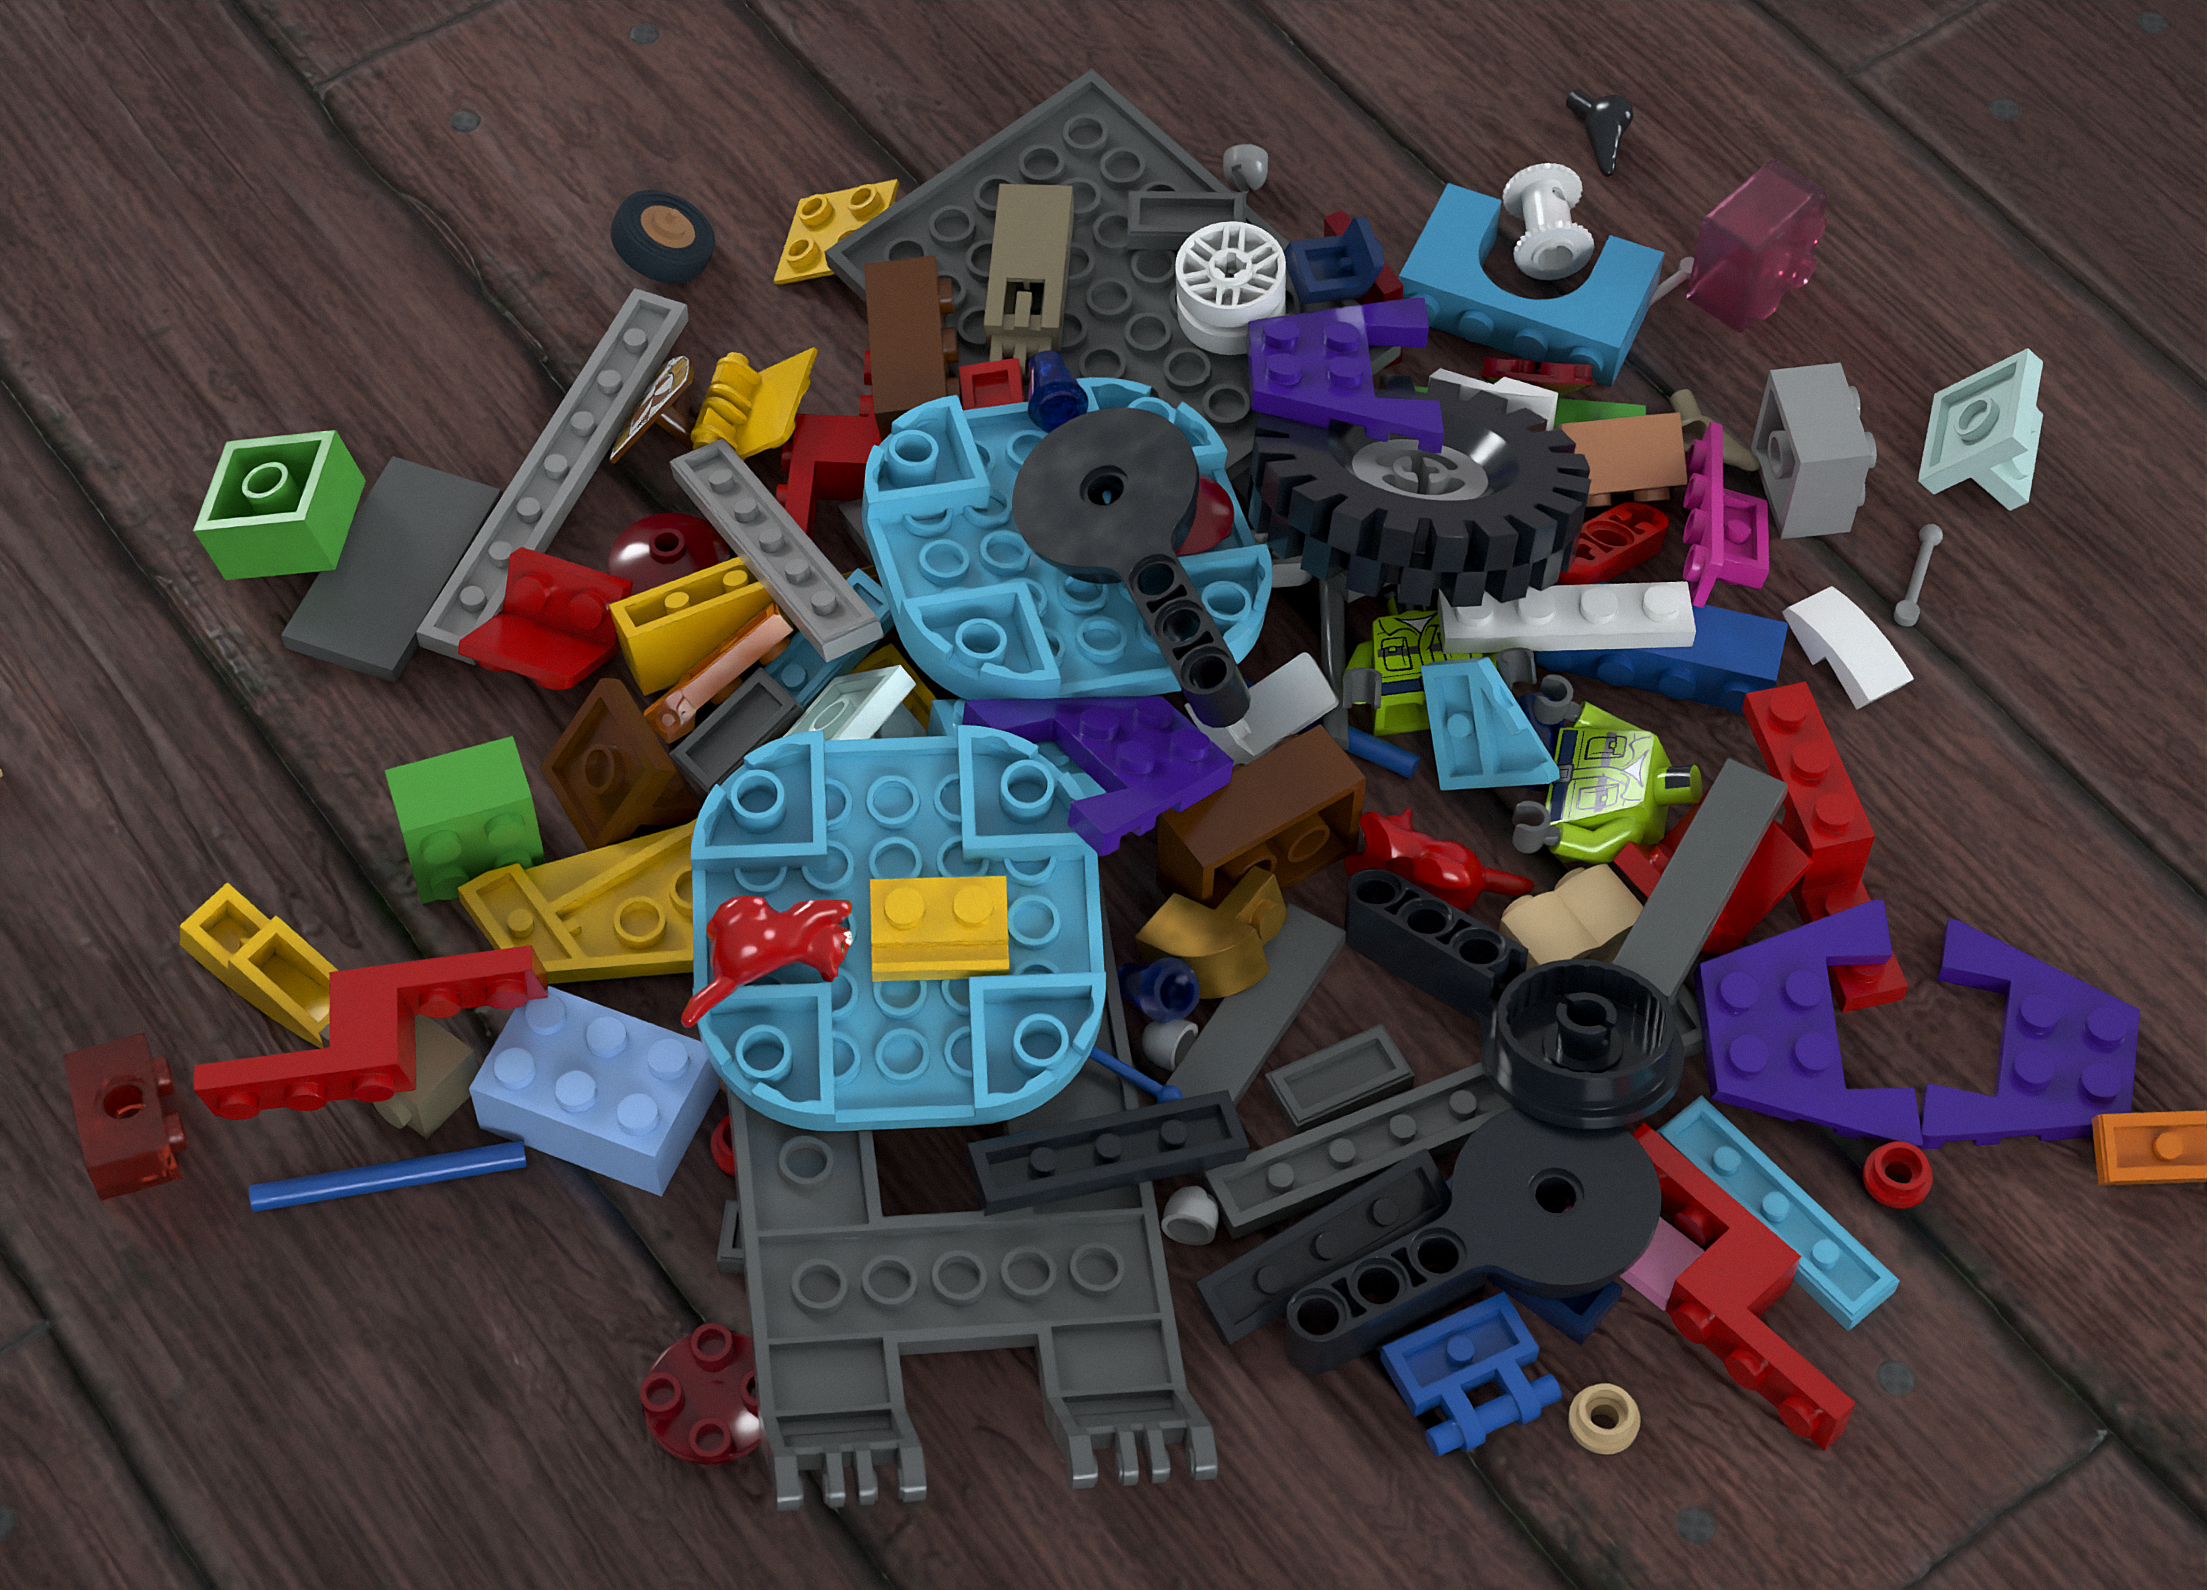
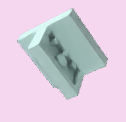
M2027 348L1935 393L1918 482L1934 495L1971 477L2009 511L2028 503L2043 413L2036 406L2043 361Z
M898 665L835 677L783 737L806 731L823 730L824 741L926 737L927 731L902 703V700L914 688L916 683L902 666Z

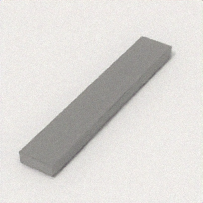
M724 439L717 440L670 461L671 470L676 482L826 663L884 637L880 619Z

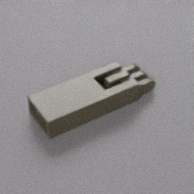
M999 184L984 317L986 349H990L989 362L1018 358L1022 379L1027 378L1028 360H1037V380H1050L1053 351H1061L1074 220L1073 186ZM1017 282H1023L1025 290H1030L1031 282L1043 283L1040 315H1030L1031 309H1033L1032 292L1017 291L1016 298Z

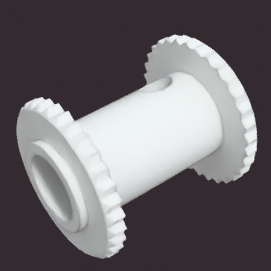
M1553 163L1533 165L1515 174L1503 190V203L1506 210L1509 211L1510 215H1514L1515 218H1520V221L1524 220L1527 231L1524 236H1521L1517 246L1514 247V260L1521 272L1532 278L1554 280L1567 277L1582 269L1593 254L1594 241L1591 233H1588L1587 229H1583V225L1578 226L1577 223H1572L1571 208H1574L1575 204L1579 202L1578 198L1581 197L1582 183L1579 176L1571 168Z

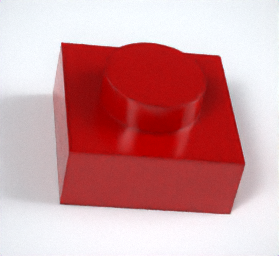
M1018 358L959 367L963 411L1025 402L1022 371Z

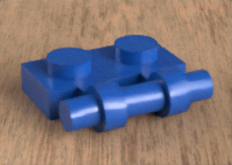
M1505 1291L1383 1346L1381 1350L1380 1360L1413 1417L1437 1406L1440 1407L1447 1421L1425 1431L1428 1446L1436 1457L1458 1447L1462 1451L1467 1452L1486 1442V1434L1512 1422L1519 1426L1525 1425L1540 1418L1542 1408L1562 1399L1560 1386L1552 1374H1547L1529 1383L1520 1369L1537 1361L1540 1348ZM1495 1381L1502 1395L1473 1408L1465 1393Z

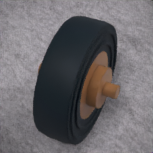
M643 190L629 195L619 206L611 225V241L621 259L636 272L658 282L681 284L694 280L706 268L715 247L714 231L707 218L688 201L664 191Z

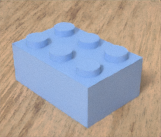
M548 986V998L528 1000L524 1006L515 1008L470 1085L469 1090L480 1129L512 1141L523 1140L524 1145L662 1197L720 1089L719 1075L712 1066L702 1042Z

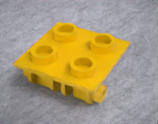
M895 179L876 184H865L852 189L827 194H816L800 199L773 282L776 285L835 274L827 267L825 251L895 204L894 200L900 184L899 181Z
M813 347L758 373L748 366V359L740 353L731 352L726 357L721 358L716 365L711 381L712 385L707 389L706 399L702 403L695 427L691 432V440L694 443L693 449L696 450L717 440L724 439L744 461L746 458L766 449H775L783 445L795 429L794 417L802 396L810 386V372L818 350Z

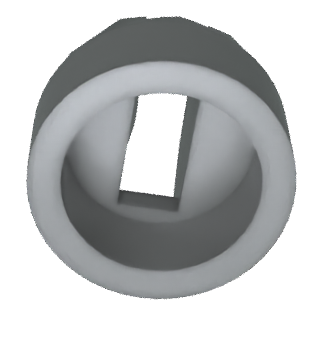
M1250 144L1236 145L1227 149L1223 155V174L1229 187L1237 192L1246 193L1249 191V187L1253 190L1260 188L1268 174L1267 152L1261 147Z
M1165 1015L1159 1017L1146 1026L1141 1036L1142 1049L1147 1058L1156 1066L1174 1073L1198 1038V1027L1196 1024L1176 1016Z
M1184 1186L1174 1192L1167 1202L1161 1228L1168 1237L1183 1244L1204 1245L1210 1243L1215 1237L1218 1225V1203L1212 1195L1206 1194L1203 1188L1199 1186Z

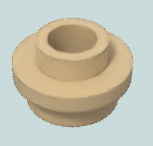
M1603 1383L1587 1387L1577 1394L1570 1406L1568 1424L1573 1437L1584 1448L1598 1454H1614L1625 1450L1635 1440L1640 1427V1413L1636 1403L1625 1390L1613 1384ZM1595 1415H1606L1614 1421L1615 1427L1613 1429L1600 1428L1592 1423L1591 1418Z

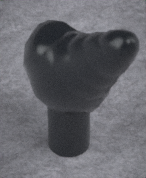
M1575 89L1567 97L1566 106L1585 120L1586 135L1590 140L1597 165L1604 176L1610 177L1616 170L1620 141L1624 132L1631 124L1633 107L1628 99L1621 95L1613 94L1599 97L1595 100L1581 89Z

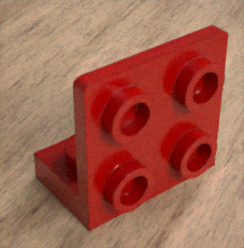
M520 547L510 554L503 611L460 639L458 654L478 660V664L481 667L491 671H512L534 678L536 684L547 689H570L622 650L609 605L631 597L633 581Z
M1711 787L1701 797L1700 802L1696 803L1657 846L1629 842L1613 859L1648 899ZM1775 818L1771 822L1700 952L1724 955L1733 952L1813 865L1814 860L1810 854Z

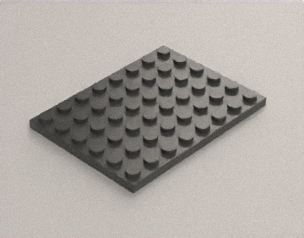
M1093 69L1080 76L825 251L827 267L866 304L864 264L935 255L940 279L951 278L955 314L945 315L946 328L955 327L959 350V363L949 364L950 378L959 377L960 379V366L989 362L990 349H986L984 317L999 184L1073 186L1074 220L1061 351H1053L1050 380H1037V360H1028L1027 378L1023 379L1025 402L1072 396L1074 382L1077 378L1100 377L1138 382L1151 386L1150 397L1161 399L1174 409H1177L1183 401L1206 419L1222 439L1228 451L1224 469L1229 481L1250 467L1256 425L1261 413L1252 411L1247 353L1238 355L1213 353L1194 344L1183 332L1179 324L1177 312L1175 266L1179 250L1128 249L1129 191H1232ZM1246 205V223L1268 232L1284 251L1289 242ZM1286 268V315L1360 305L1354 299L1301 305ZM1017 282L1016 298L1017 291L1032 292L1033 309H1031L1030 315H1040L1043 283L1031 282L1030 290H1025L1024 283ZM1368 345L1372 376L1401 355V347Z

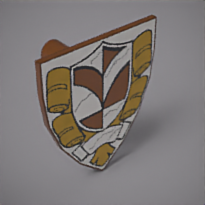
M685 355L675 357L659 367L616 437L609 459L613 465L654 422L690 451H694L691 432L695 427V423L688 418L691 398L685 392L692 384L694 362Z

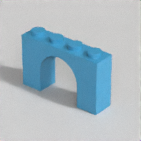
M1448 183L1399 275V280L1403 284V299L1425 298L1429 327L1465 338L1474 343H1480L1520 356L1523 359L1536 360L1538 363L1563 362L1592 365L1591 377H1594V380L1598 383L1612 387L1658 287L1665 253L1610 235L1588 280L1574 292L1547 300L1515 296L1496 286L1482 270V266L1496 241L1502 200Z

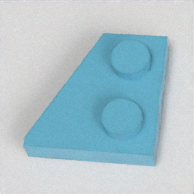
M1489 657L1434 661L1421 666L1440 790L1549 784L1560 779L1559 768Z

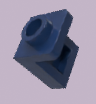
M1367 217L1353 218L1341 236L1290 241L1283 251L1286 268L1301 305L1362 298L1384 268L1383 247L1379 239L1374 237Z

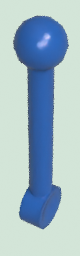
M1095 1045L1093 1046L1089 1058L1157 1098L1158 1104L1183 1099L1182 1092L1177 1086H1162Z

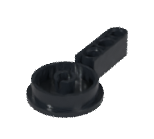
M1137 408L1101 409L1067 421L1049 433L1035 446L1017 475L1013 489L1012 508L1015 523L1022 538L1040 559L1074 579L1095 584L1123 582L1196 717L1202 724L1211 728H1225L1234 725L1245 716L1250 707L1251 696L1230 649L1175 554L1187 538L1197 511L1200 474L1197 459L1189 441L1177 426L1158 414ZM1104 491L1111 492L1115 500L1114 503L1106 505L1102 496Z
M1370 868L1356 872L1349 878L1346 888L1344 926L1347 945L1357 953L1472 1019L1482 1032L1480 1057L1485 1075L1493 1088L1517 1109L1542 1121L1556 1125L1581 1129L1612 1128L1648 1117L1662 1108L1677 1091L1684 1070V1045L1675 1027L1674 1014L1668 1000L1655 985L1641 975L1619 965L1589 959L1552 961L1526 971L1528 948L1396 873L1386 869Z
M1516 1107L1497 1114L1482 1124L1463 1146L1454 1168L1451 1185V1205L1447 1213L1438 1220L1301 1288L1292 1296L1287 1305L1284 1351L1287 1359L1297 1369L1306 1373L1321 1374L1331 1371L1483 1293L1487 1275H1493L1500 1282L1515 1290L1542 1298H1572L1601 1289L1630 1269L1643 1256L1655 1235L1661 1210V1190L1659 1179L1650 1157L1636 1138L1622 1126L1601 1129L1566 1127L1542 1121ZM1545 1204L1556 1205L1564 1210L1572 1204V1208L1563 1213H1551L1544 1210L1541 1206ZM1430 1263L1445 1266L1450 1272L1443 1274L1432 1273L1426 1270L1423 1265ZM1371 1293L1386 1296L1390 1302L1373 1304L1366 1301L1363 1296ZM1309 1324H1321L1328 1327L1331 1332L1324 1335H1312L1302 1327Z

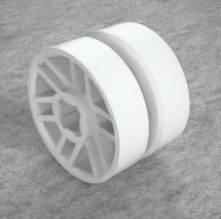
M1220 222L1206 226L1196 231L1183 243L1177 254L1175 266L1177 312L1179 324L1183 332L1194 344L1213 353L1223 355L1247 353L1246 340L1249 321L1286 315V262L1281 246L1265 230L1243 222Z

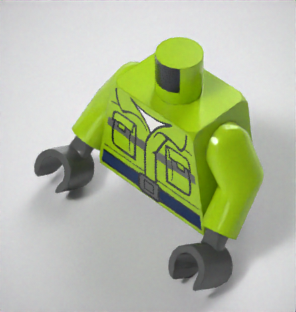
M1396 594L1387 603L1390 616L1379 617L1372 622L1370 640L1356 646L1343 676V708H1351L1352 703H1370L1373 736L1431 729L1421 666L1434 661L1489 657L1511 691L1512 683L1524 681L1531 685L1537 683L1534 653L1528 648L1516 647L1501 652L1443 654L1438 610L1426 611L1423 605L1399 603Z
M1551 674L1543 678L1540 691L1546 697L1553 698L1557 702L1550 701L1543 696H1536L1533 704V712L1536 719L1543 724L1549 725L1557 724L1563 719L1571 723L1570 727L1560 728L1554 762L1559 768L1560 779L1550 783L1546 807L1534 801H1523L1515 808L1512 822L1516 826L1512 836L1514 846L1520 852L1534 853L1543 844H1547L1551 853L1558 854L1563 863L1583 861L1593 865L1613 862V859L1629 842L1647 845L1657 844L1664 837L1669 805L1700 802L1702 780L1698 767L1696 765L1672 767L1655 734L1638 728L1587 701L1582 702L1581 705L1572 702L1573 688L1564 677Z

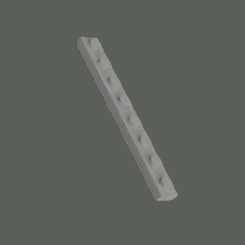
M636 288L633 289L417 629L416 634L420 647L472 665L477 663L478 660L458 654L459 640L503 611L510 554L520 547L545 553L689 321L687 304Z

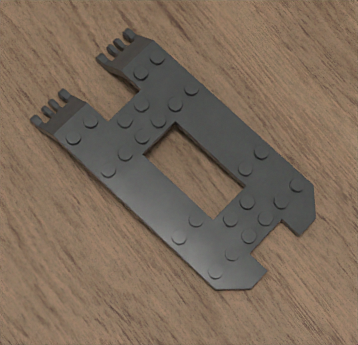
M1098 863L1106 992L1102 1022L1094 1045L1133 1068ZM1088 1057L1071 1082L1053 1098L1026 1114L1002 1121L1004 1136L1140 1108L1136 1085ZM727 1086L760 1440L772 1478L776 1512L799 1510L800 1506H803V1484L801 1476H798V1470L822 1469L824 1504H827L828 1508L844 1507L843 1467H851L858 1506L873 1505L874 1501H877V1475L872 1465L895 1464L898 1499H901L902 1502L926 1500L927 1488L923 1449L905 1408L899 1355L1034 1346L1045 1423L1064 1457L1070 1490L1094 1488L1098 1481V1466L1092 1449L1111 1448L1113 1451L1115 1478L1121 1486L1137 1485L1139 1471L1135 1446H1139L1143 1452L1148 1482L1150 1484L1166 1483V1480L1170 1477V1459L1164 1444L1182 1443L1186 1449V1470L1188 1476L1193 1481L1216 1479L1218 1462L1212 1425L1186 1386L1152 1181L985 1217L983 1211L882 1217L872 1130L816 1131L783 1124L751 1108Z

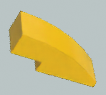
M227 882L179 926V945L212 974L270 1018L319 1048H324L319 1032L330 1023L329 972L339 970L277 915L269 920Z

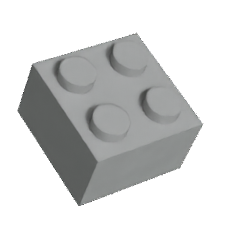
M1841 363L1770 370L1751 450L1760 463L1759 475L1780 539L1850 532L1857 507L1863 506L1865 501L1864 483L1868 469L1874 468L1877 457L1874 437L1871 432H1864L1860 420V398L1855 386H1848Z

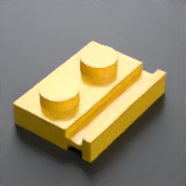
M1006 876L870 879L872 982L1009 976Z

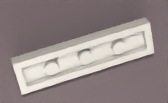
M1688 582L1553 585L1541 592L1528 586L1526 598L1505 603H1499L1484 591L1482 605L1474 607H1451L1439 589L1437 601L1443 654L1501 652L1516 647L1528 648L1532 651L1692 647L1696 634Z

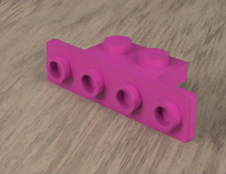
M1710 422L1702 441L1693 439L1685 458L1686 472L1688 475H1691V478L1686 488L1683 507L1690 509L1691 513L1685 526L1683 543L1691 546L1684 565L1683 579L1690 581L1691 605L1701 608L1704 607L1716 579L1729 585L1741 584L1761 590L1769 573L1768 501L1723 488V425Z

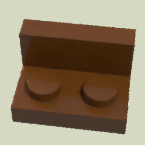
M600 678L539 767L588 851L628 841L639 825H686L694 819L700 810L687 789L683 776L676 770L658 741L655 731L645 720L621 679Z

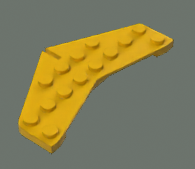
M892 643L865 657L849 673L855 674L901 665L916 683L914 688L902 700V703L927 731L932 700L937 699ZM697 819L686 825L524 870L517 863L485 872L457 888L460 902L495 950L532 945L547 971L548 984L694 972L693 894L690 858L691 842Z

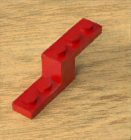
M870 350L865 351L864 357L865 386H872ZM872 389L871 395L860 396L859 416L797 414L794 438H789L782 445V473L789 474L788 484H778L776 500L812 542L814 540L818 499L853 501L863 498L865 471L869 454L874 445L879 446L882 443L874 415Z
M1806 681L1747 693L1742 710L1770 775L1788 783L1787 795L1783 801L1786 813L1782 827L1814 860L1811 868L1789 890L1803 924L1806 925L1869 902L1870 898L1861 877L1875 834ZM1893 950V955L1885 964L1827 966L1829 984L1842 1013L1904 999L1908 984Z
M532 945L329 972L330 1047L194 1065V1092L215 1117L220 1116L230 1120L250 1119L257 1116L261 1110L284 1107L296 1111H313L323 1108L329 1101L352 1098L363 1102L386 1101L392 1098L394 1093L416 1090L415 1015H424L430 1018H448L458 1014L461 1009L491 1006L496 1009L519 1008L524 1006L528 1000L548 998L547 971Z
M1644 1122L1631 1135L1642 1145L1655 1167L1661 1190V1210L1674 1220L1679 1232L1696 1245L1707 1248L1698 1259L1675 1279L1665 1311L1671 1316L1675 1327L1684 1337L1693 1343H1702L1721 1359L1729 1375L1740 1386L1747 1390H1756L1777 1408L1782 1421L1791 1431L1803 1438L1810 1437L1825 1451L1844 1432L1856 1403L1758 1319L1790 1288L1802 1256Z

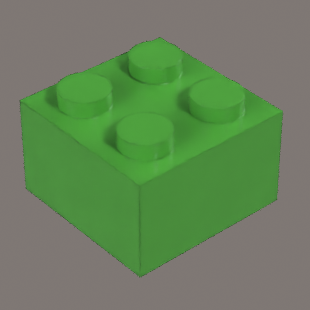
M336 430L227 441L193 532L225 580L336 570L366 480Z
M513 736L384 770L421 904L438 899L451 900L458 898V887L491 870L517 863L524 870L546 864L532 795Z

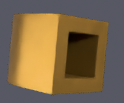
M1253 866L1215 910L1174 892L1134 938L1151 980L1186 996L1201 999L1222 998L1252 987L1270 972L1262 947L1277 936L1289 915L1275 874Z

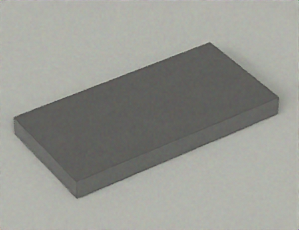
M392 456L352 520L336 570L321 571L282 632L281 638L284 648L396 683L419 645L416 634L417 629L501 499V489Z

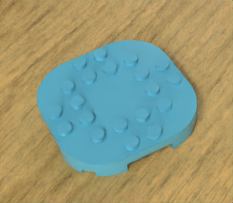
M1089 377L1075 379L1072 396L963 411L958 395H953L926 402L893 421L891 434L879 446L874 445L868 457L861 510L862 525L897 632L903 646L918 667L940 686L968 701L983 699L1151 696L1181 691L1124 583L1095 584L1080 581L1046 563L1027 546L1017 528L1013 515L1012 496L1014 484L1019 470L1035 446L1049 433L1071 419L1092 411L1119 407L1150 411L1164 417L1177 426L1193 449L1199 466V473L1216 481L1224 488L1232 500L1234 523L1231 535L1206 551L1177 558L1230 649L1236 663H1240L1254 646L1263 626L1272 587L1273 568L1267 544L1256 545L1224 469L1228 451L1222 439L1205 418L1183 401L1177 409H1174L1165 401L1150 397L1151 386L1123 379ZM1104 491L1102 495L1106 505L1110 503L1112 495L1110 491Z
M957 725V736L825 741L823 730L806 731L779 738L755 749L743 757L744 764L731 774L721 786L717 784L714 786L700 810L691 842L693 996L714 980V973L710 963L712 943L706 933V928L718 907L728 899L737 896L763 897L773 909L780 913L788 910L794 903L810 900H844L851 902L852 905L851 913L843 919L840 925L846 927L851 932L853 941L847 950L844 961L838 967V977L834 978L833 982H825L816 969L796 962L780 967L751 983L739 986L731 995L710 1009L697 1022L702 1044L712 1066L723 1082L742 1101L763 1115L783 1124L816 1131L972 1126L997 1123L1032 1111L1057 1095L1080 1071L1097 1040L1102 1022L1106 992L1097 853L1067 825L1071 802L1085 799L1086 797L1068 771L1063 774L1054 764L1038 753V746L1009 732L975 725ZM1006 876L1009 976L872 982L870 879Z

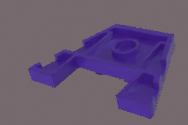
M1406 298L1249 321L1246 342L1252 411L1324 428H1329L1331 419L1363 426L1365 438L1388 442L1390 433L1419 439L1418 450L1441 454L1444 428L1440 401L1376 398L1374 395L1368 346L1426 348L1429 325L1425 298Z
M1162 696L983 699L965 701L963 725L998 729L1024 738L1033 744L1052 741L1107 792L1106 794L1072 801L1067 823L1100 856L1108 855L1119 849L1121 836L1132 831L1134 834L1141 836L1154 828L1156 816L1171 807L1181 812L1229 784L1231 780L1234 760Z
M1884 899L1863 903L1698 965L1693 975L1710 1098L1712 1100L1791 1122L1799 1118L1831 1127L1834 1134L1855 1140L1863 1136L1884 1143L1907 1142L1919 1149L1923 1146L1914 1087L1847 1089L1843 1075L1827 966L1885 964L1893 954Z
M1948 918L1943 931L1937 980L2005 995L1995 1092L1993 1097L1927 1083L1922 1096L1919 1118L1923 1139L1921 1149H1940L1944 1142L1973 1140L1974 1146L1999 1144L2001 1138L2031 1135H2038L2039 1141L2093 1137V1117L2101 1114L2131 1113L2140 1009L1959 920Z

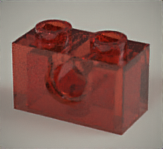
M144 1033L63 1054L85 1167L100 1200L104 1201L182 1179L177 1153L188 1150V1143L178 1110L169 1113L167 1111L164 1096L175 1094L176 1089L166 1055L154 1057ZM140 1110L130 1118L119 1119L130 1111Z

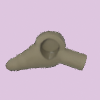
M1688 389L1677 391L1670 398L1674 412H1680L1685 458L1693 439L1702 441L1709 423H1717L1709 417L1702 416L1692 392ZM1723 428V463L1746 471H1756L1759 469L1760 463L1758 458Z

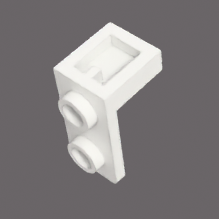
M1304 652L1249 688L1251 696L1250 707L1245 716L1234 725L1225 728H1211L1202 724L1189 703L1184 706L1198 729L1234 760V766L1240 763L1247 765L1265 755L1282 739L1298 733L1337 707L1339 699L1313 657Z

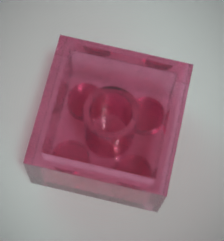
M1774 157L1770 159L1702 219L1686 299L1740 334L1758 318L1762 320L1768 318L1778 306L1782 296L1793 286L1796 288L1802 287L1816 268L1817 259L1813 255L1816 243L1827 225V219L1823 215L1829 192Z

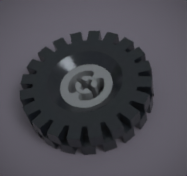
M1381 374L1379 389L1376 390L1374 388L1376 398L1440 401L1444 428L1441 454L1418 450L1419 439L1390 433L1388 442L1365 438L1363 426L1331 419L1329 428H1324L1261 413L1255 430L1245 507L1250 508L1248 519L1256 533H1268L1267 545L1284 559L1302 555L1300 569L1319 579L1327 581L1347 570L1348 576L1345 589L1376 598L1385 583L1397 585L1399 603L1430 606L1432 590L1440 589L1451 607H1474L1482 605L1484 591L1499 603L1526 598L1528 586L1541 592L1558 582L1560 571L1568 572L1576 557L1592 480L1588 479L1590 467L1584 454H1574L1576 443L1561 429L1546 431L1548 420L1526 407L1506 414L1508 399L1480 390L1468 401L1458 399L1461 384L1431 379L1426 393L1415 390L1411 376Z

